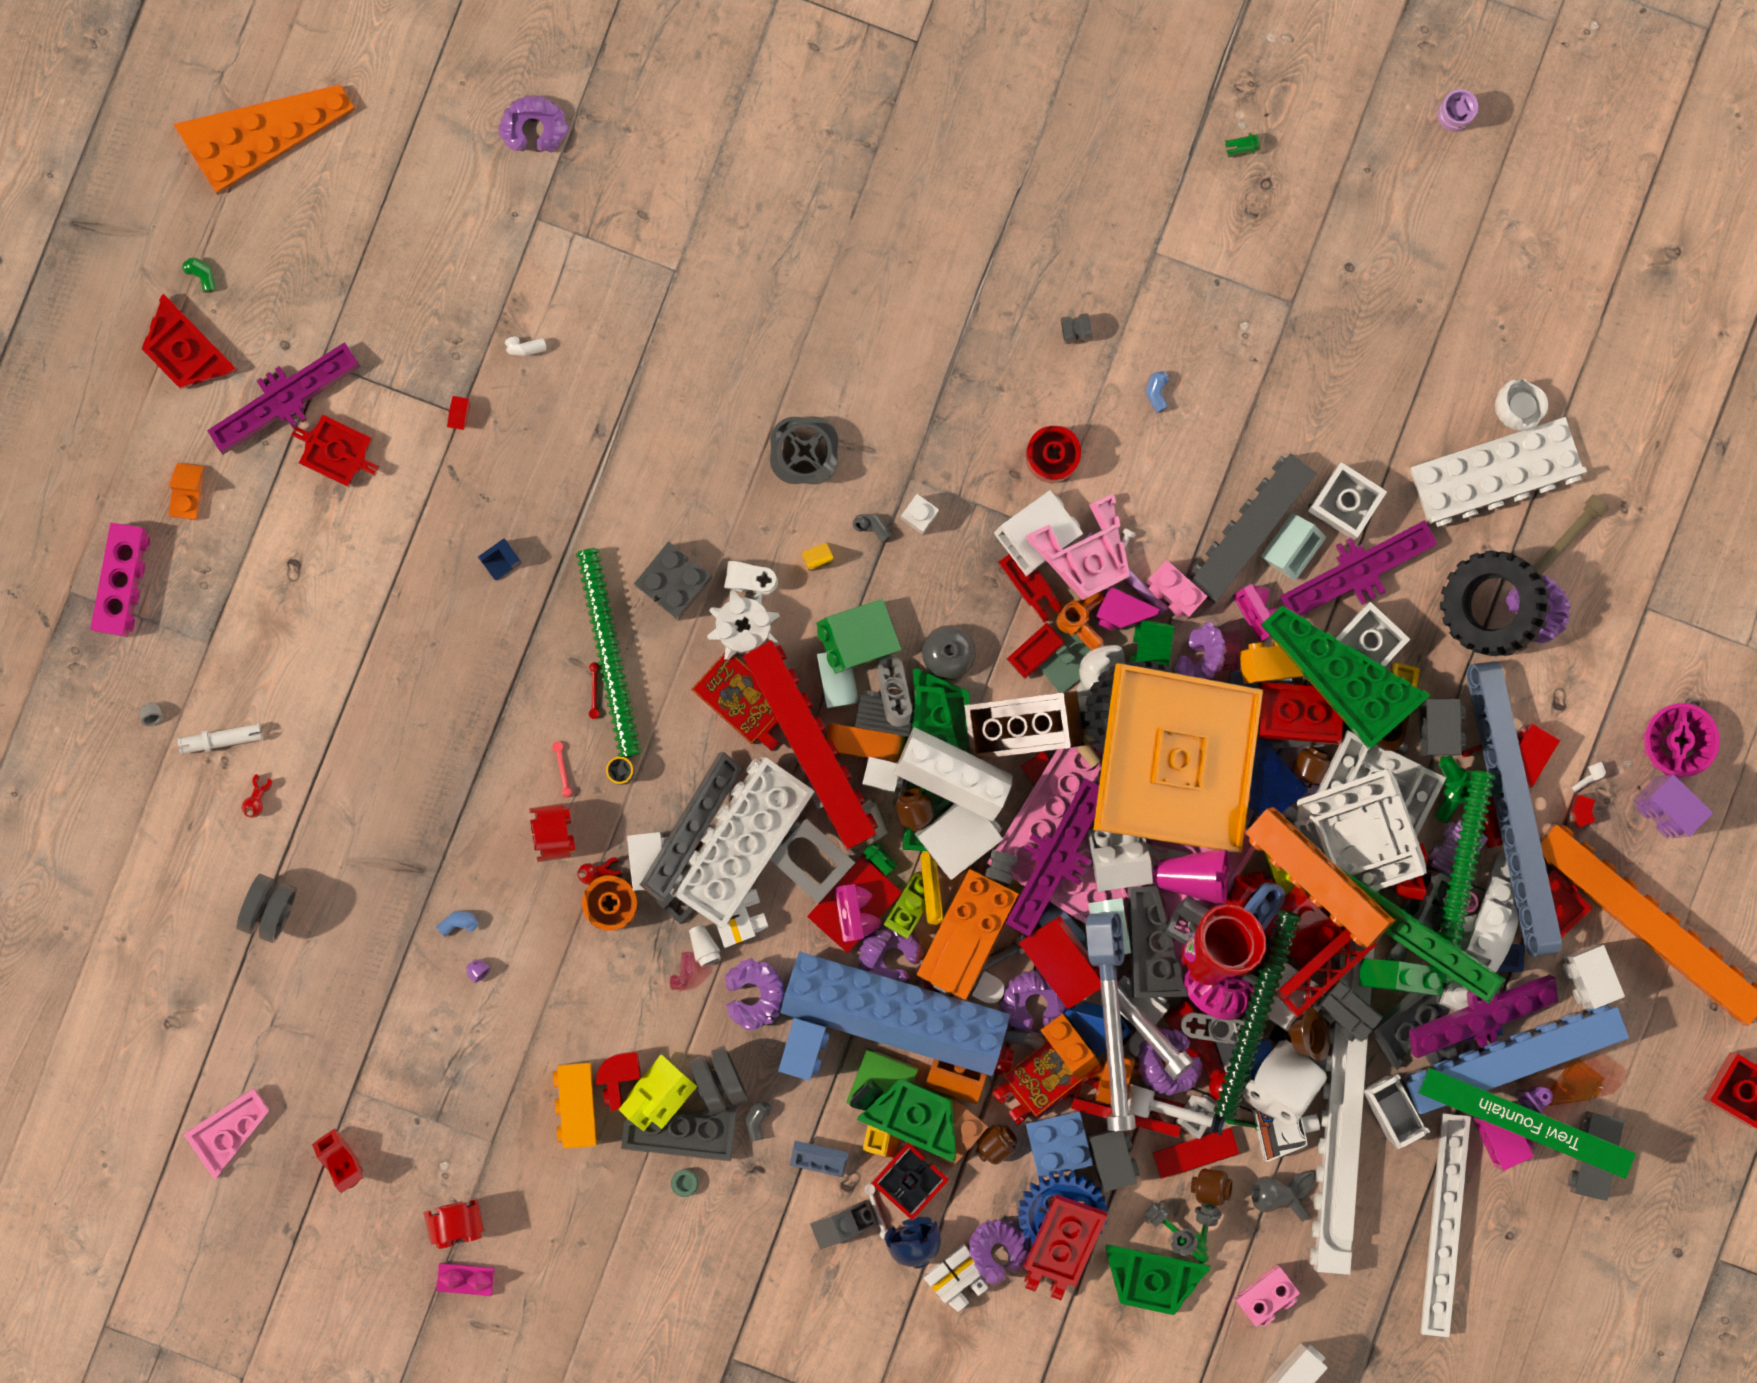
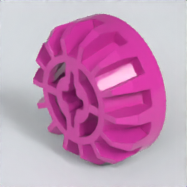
M1687 703L1669 705L1659 709L1646 723L1647 727L1642 734L1645 747L1643 750L1644 754L1648 756L1652 767L1660 770L1664 775L1674 774L1680 778L1694 776L1706 770L1715 760L1720 745L1719 731L1712 717L1700 707ZM1674 723V729L1666 735V738L1659 737L1664 727ZM1689 727H1690V728L1692 729V731L1694 732L1695 737H1694L1693 733L1689 730ZM1680 736L1681 739L1685 740V744L1679 746V743L1675 742V737ZM1659 741L1665 742L1667 749L1671 752L1670 758L1661 751ZM1695 746L1693 753L1686 758V752Z
M1188 967L1186 968L1183 977L1184 987L1187 989L1189 998L1200 1010L1222 1020H1234L1246 1014L1245 1010L1249 1009L1248 1001L1252 1000L1250 994L1255 991L1251 983L1239 976H1234L1217 985H1204L1192 979L1189 975L1191 971ZM1254 969L1249 972L1256 976Z

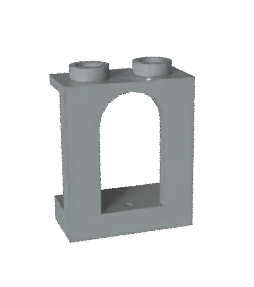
M798 819L788 831L791 836L785 842L781 841L770 860L819 904L855 862L809 820L805 819L802 823ZM795 838H807L838 865L820 886L789 858L788 846Z

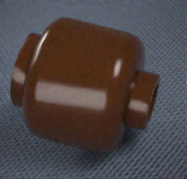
M1310 746L1309 749H1301L1292 767L1293 774L1298 777L1296 782L1307 788H1311L1312 785L1319 786L1331 763V760L1328 758L1329 754L1314 746Z
M920 788L907 789L896 800L898 818L902 826L911 828L912 831H920L925 829L927 824L933 820L934 811L931 797Z
M993 1124L978 1138V1147L975 1150L983 1162L988 1161L993 1165H997L1015 1153V1144L1018 1141L1013 1131L1007 1125Z
M1204 1168L1199 1172L1198 1177L1193 1176L1191 1193H1195L1196 1200L1200 1204L1210 1203L1222 1206L1225 1201H1229L1231 1198L1233 1181L1228 1178L1225 1171Z

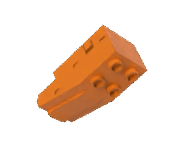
M969 869L920 966L917 976L930 982L939 991L945 994L946 992L948 994L951 993L966 1001L1006 926L1005 922L1015 906L1019 894Z

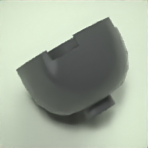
M954 625L940 626L932 630L925 638L922 647V660L927 670L934 676L943 679H957L965 675L973 666L976 657V647L971 635L963 628Z

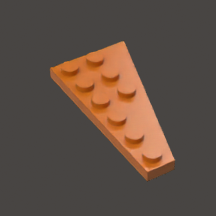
M335 85L173 125L216 194H219L356 109L341 85Z

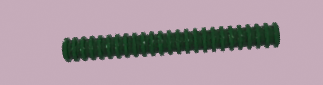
M1277 911L1279 917L1274 920L1276 926L1271 929L1273 935L1269 936L1271 942L1266 945L1268 951L1264 954L1265 960H1261L1263 966L1258 970L1260 976H1256L1255 980L1258 982L1253 985L1255 991L1250 994L1252 1000L1248 1001L1249 1009L1245 1010L1247 1016L1243 1017L1244 1025H1240L1241 1033L1237 1034L1239 1040L1234 1044L1236 1050H1232L1234 1056L1229 1059L1231 1065L1226 1068L1228 1074L1224 1075L1226 1081L1222 1082L1223 1090L1219 1091L1220 1098L1216 1099L1218 1105L1214 1107L1213 1111L1227 1119H1236L1238 1116L1236 1110H1240V1105L1238 1104L1243 1101L1241 1095L1245 1094L1244 1086L1248 1084L1246 1079L1251 1076L1249 1070H1252L1254 1067L1252 1061H1256L1254 1055L1259 1051L1257 1045H1261L1260 1037L1264 1036L1262 1030L1267 1027L1265 1021L1269 1020L1268 1012L1272 1011L1270 1005L1274 1004L1273 996H1277L1276 988L1280 987L1278 981L1283 977L1281 971H1285L1283 965L1288 962L1286 956L1291 953L1289 947L1293 946L1292 938L1296 937L1294 931L1298 930L1297 922H1301L1302 919L1298 914L1290 911Z

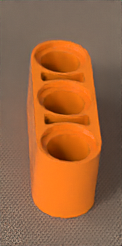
M828 723L826 741L832 740L839 754L868 759L872 757L898 764L905 747V736Z

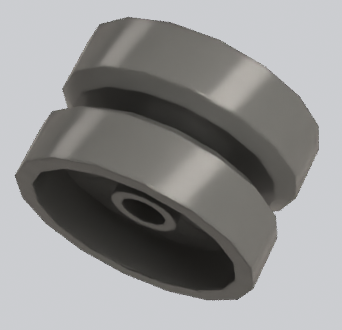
M258 874L241 907L236 925L237 929L252 934L259 927V938L275 943L289 918L297 888L281 883L274 890V879Z
M724 1045L711 1051L714 1069H711L707 1059L702 1055L689 1060L697 1090L712 1116L726 1111L727 1105L723 1096L725 1092L730 1102L735 1106L749 1101L735 1065Z

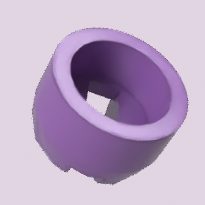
M474 959L466 967L467 975L474 983L481 981L491 970L480 959Z

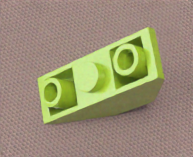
M917 872L914 873L884 923L886 927L906 939L910 936L926 908L922 875Z

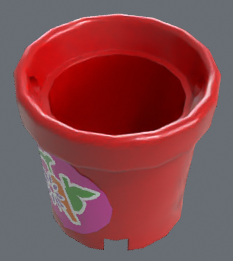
M1224 904L1213 907L1203 915L1195 932L1186 941L1182 949L1183 965L1187 964L1191 971L1189 973L1191 978L1201 984L1213 986L1230 977L1248 974L1261 963L1266 952V936L1262 925L1251 912L1241 906Z

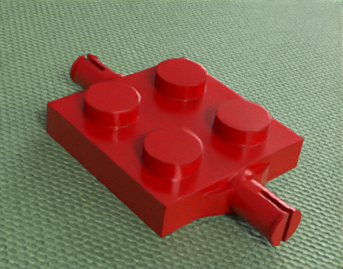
M323 414L317 426L311 432L298 426L294 430L303 435L292 431V437L305 442L304 453L299 464L348 488L355 474L360 469L373 476L377 474L373 469L379 470V465L366 460V452L373 439Z

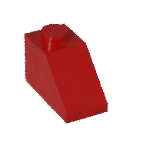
M1533 723L1528 724L1526 728L1522 726L1517 732L1528 788L1534 786L1561 741Z

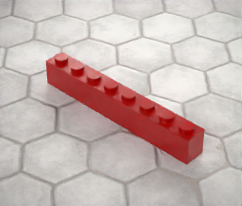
M771 640L743 655L744 661L846 850L849 851L875 837L876 832L874 829L878 828V825L871 813L866 815L861 805L865 804V801L858 789L853 791L848 781L852 777L846 765L840 766L835 757L839 753L833 741L827 742L822 733L826 731V728L820 717L814 718L809 708L813 707V704L807 693L801 694L796 684L800 683V680L794 669L788 670L783 660L787 659V656L781 645L775 646Z

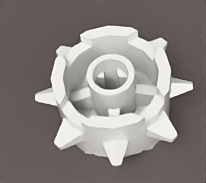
M731 590L730 602L726 603L722 609L710 608L709 611L716 618V629L708 634L707 637L708 640H721L722 644L726 647L724 659L729 660L735 653L746 654L771 640L774 645L777 644L778 641L770 634V624L778 619L780 615L777 612H766L765 608L761 605L762 593L758 592L752 599L740 598L735 590ZM746 619L749 621L748 625L751 628L749 631L744 629L742 633L738 632L737 622H743Z

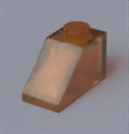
M1574 1058L1549 1089L1553 1094V1099L1548 1105L1589 1101L1591 1097L1595 1099L1604 1087L1601 1083L1605 1078L1579 1058Z

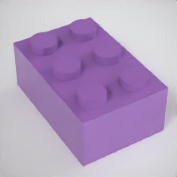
M1674 774L1655 777L1633 800L1638 805L1636 807L1637 811L1646 819L1651 817L1658 824L1655 828L1666 838L1669 836L1672 839L1690 837L1713 814Z

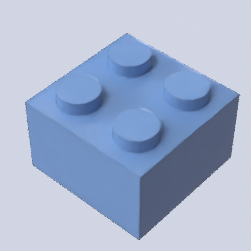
M794 1017L778 1072L810 1081L812 1075L817 1077L822 1059L817 1058L819 1049L825 1050L830 1033L825 1032L826 1026Z
M1074 1110L1025 1122L1038 1177H1047L1050 1171L1055 1175L1059 1174L1060 1170L1068 1172L1093 1165L1080 1111Z

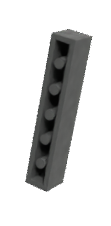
M1290 453L1287 458L1281 456L1272 467L1276 472L1270 480L1264 477L1255 489L1259 493L1253 501L1248 498L1239 509L1242 516L1237 522L1231 520L1222 531L1225 537L1221 543L1218 544L1215 541L1205 553L1209 558L1203 566L1198 562L1190 572L1191 582L1207 595L1206 598L1213 604L1218 601L1316 475L1315 471Z

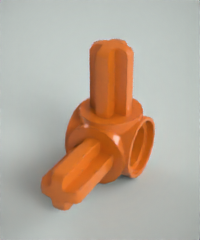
M1101 591L1084 600H1072L1065 605L1056 620L1057 626L1061 631L1069 633L1071 636L1076 634L1090 650L1099 648L1103 643V639L1087 623L1090 617L1089 612L1104 599ZM1066 613L1073 614L1077 622H1070L1066 618Z

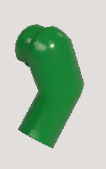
M193 257L183 262L182 269L185 274H193L200 278L203 293L216 291L212 269L209 265Z

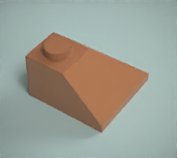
M942 1093V1096L953 1100L956 1160L951 1162L942 1157L940 1158L953 1167L973 1146L988 1126L953 1096Z

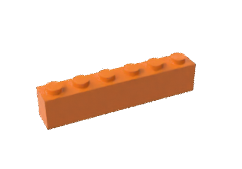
M1274 807L1266 809L1245 833L1250 837V844L1259 851L1264 850L1270 856L1269 861L1277 869H1284L1290 875L1289 879L1299 889L1304 888L1311 894L1309 898L1315 905L1320 908L1324 907L1331 913L1330 918L1340 927L1345 926L1351 932L1350 937L1358 945H1365L1366 947L1373 945L1395 921Z

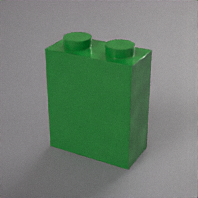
M883 599L828 616L816 623L818 637L824 643L827 652L828 664L833 668L835 674L886 656H891L902 650Z
M1362 958L1358 986L1404 993L1442 996L1445 973L1433 966Z

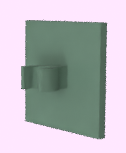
M1057 627L1054 630L1065 641V644L1038 668L1057 691L1063 693L1080 680V663L1091 650L1076 634L1071 636Z

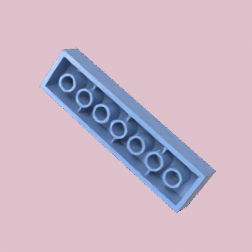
M800 951L781 1009V1013L990 1076H993L1011 1015Z
M1606 1004L1596 1009L1587 1008L1588 1012L1585 1014H1577V1012L1567 1014L1561 1017L1563 1022L1551 1023L1549 1021L1536 1026L1537 1031L1533 1033L1526 1031L1515 1033L1510 1036L1511 1041L1500 1042V1040H1497V1042L1488 1043L1487 1046H1484V1051L1469 1050L1459 1054V1060L1449 1061L1445 1059L1434 1064L1433 1067L1436 1071L1487 1091L1629 1039L1618 1007ZM1422 1068L1407 1073L1408 1078L1402 1080L1406 1094L1419 1114L1446 1106L1443 1103L1418 1094L1427 1071Z

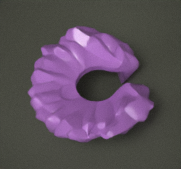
M525 95L524 98H518L515 102H511L510 108L504 110V115L498 128L499 136L504 140L506 146L514 151L523 152L527 146V139L522 132V127L527 120L537 119L544 126L542 135L537 139V149L540 152H554V149L559 147V143L566 137L569 126L565 123L564 112L558 108L557 103H552L542 95L539 97L536 95Z
M1547 575L1542 576L1545 580V588L1549 589L1550 597L1547 598V602L1551 606L1550 614L1546 613L1545 621L1548 622L1544 629H1540L1538 632L1539 637L1535 641L1541 644L1550 642L1559 633L1566 630L1565 625L1569 623V609L1571 608L1565 591L1555 584V580L1549 579ZM1514 587V589L1509 591L1506 603L1509 607L1508 610L1515 613L1518 612L1520 600L1518 591Z
M1210 621L1202 627L1192 630L1188 640L1189 646L1195 651L1202 652L1205 649L1203 658L1196 664L1194 660L1187 656L1179 657L1174 668V672L1177 674L1211 680L1214 678V674L1220 672L1221 668L1224 667V654L1227 653L1225 641L1221 631L1214 627V623Z
M880 925V929L867 935V939L863 941V945L860 948L861 954L859 959L861 962L859 966L864 971L908 984V981L911 980L905 970H892L886 967L883 956L888 949L898 948L904 953L910 963L914 965L919 964L920 958L925 954L923 943L919 942L914 930L906 939L885 925Z
M749 958L740 962L735 968H731L725 974L727 982L725 987L729 991L738 990L748 983L755 984L760 989V1000L754 1005H746L737 1000L726 1005L729 1017L746 1030H755L764 1024L772 1023L773 1018L778 1017L780 1014L778 1011L782 1009L785 994L784 983L776 974L777 970L771 968L770 964L755 962L753 958Z
M1039 970L1023 971L1014 980H1010L1009 986L1004 988L1001 1012L1011 1014L1009 1018L1010 1024L1021 1031H1030L1032 1029L1034 1020L1027 1012L1025 1003L1027 998L1033 994L1042 995L1046 999L1047 1008L1043 1015L1045 1026L1062 1013L1065 1016V1012L1068 1010Z
M1159 1029L1177 1051H1186L1189 1048L1190 1041L1187 1040V1036L1183 1031ZM1146 1040L1139 1045L1140 1051L1137 1054L1139 1058L1138 1072L1141 1073L1146 1086H1151L1153 1091H1158L1159 1094L1173 1095L1188 1091L1196 1085L1202 1071V1062L1199 1057H1191L1194 1060L1191 1068L1182 1076L1173 1080L1164 1070L1162 1058Z
M1004 1219L987 1220L985 1223H981L979 1227H976L975 1233L971 1235L969 1240L970 1257L975 1262L974 1266L978 1270V1274L986 1278L987 1282L994 1283L995 1285L1005 1280V1271L1001 1265L995 1263L992 1259L991 1249L993 1245L1001 1244L1006 1248L1009 1263L1004 1265V1267L1013 1273L1018 1272L1024 1266L1029 1240L1024 1237V1232L1016 1229L1013 1221L1007 1222Z

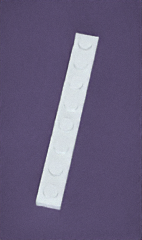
M1442 1113L1420 1331L1423 1335L1450 1336L1471 1116Z

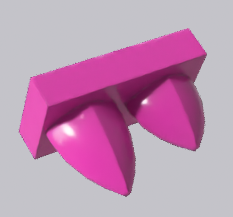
M1250 584L1232 595L1258 641L1261 642L1270 637V635L1260 624L1278 608L1267 609L1265 607L1270 589Z
M855 884L835 888L844 942L864 939L865 936L871 934L880 926L882 920L871 914L860 913L859 909L867 905L872 898V894L868 890L855 886Z
M439 1263L436 1291L492 1296L495 1268Z

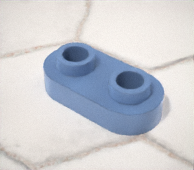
M1264 883L1244 909L1251 912L1260 922L1263 931L1277 914V911L1283 906L1285 892L1277 884Z

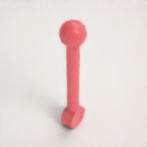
M555 742L552 748L557 754L564 788L562 795L569 798L572 796L573 791L569 788L562 756L564 746L561 742Z

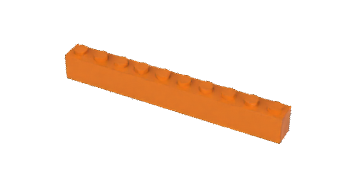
M1555 824L1548 828L1540 838L1544 861L1570 883L1574 884L1578 890L1742 1025L1750 1026L1757 1017V984L1755 982L1750 984L1743 979L1745 974L1735 965L1731 964L1730 967L1722 961L1723 955L1712 947L1707 949L1700 943L1702 938L1694 931L1689 929L1686 932L1680 927L1681 921L1670 912L1663 913L1657 908L1659 903L1648 894L1645 896L1640 894L1636 890L1638 885L1626 876L1622 879L1615 873L1617 868L1606 859L1600 861L1594 856L1596 851L1585 842L1580 844L1572 838L1574 833L1563 824L1560 826Z

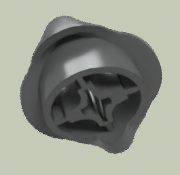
M788 417L776 424L770 437V464L774 474L780 480L789 484L802 483L814 485L826 482L834 475L838 466V435L835 428L828 421L819 417ZM804 427L813 429L817 433L809 440L803 441L795 436L792 431ZM785 438L794 447V453L786 463L782 457V444ZM822 439L825 441L827 450L823 464L814 452L816 445ZM794 440L803 446L810 445L811 448L808 451L814 461L805 455L799 457L800 449ZM805 460L817 470L802 474L793 471L791 468L798 462Z

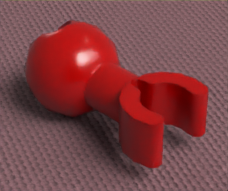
M255 774L252 779L254 789L251 797L246 798L241 807L244 815L250 818H255L262 813V796L264 792L272 787L273 783L271 779H268L266 785L259 789L257 784L259 780L258 774ZM252 810L253 815H247L248 811Z
M612 857L606 861V864L595 866L591 863L581 865L577 871L579 881L584 884H590L600 876H621L620 870L614 872L608 869L611 864L618 862V858ZM579 873H584L586 876L580 878Z

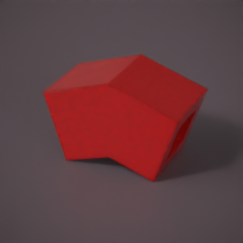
M452 396L447 422L448 428L460 430L466 428L470 408L469 398Z
M1576 795L1571 809L1576 827L1596 822L1592 812L1595 803L1594 799Z

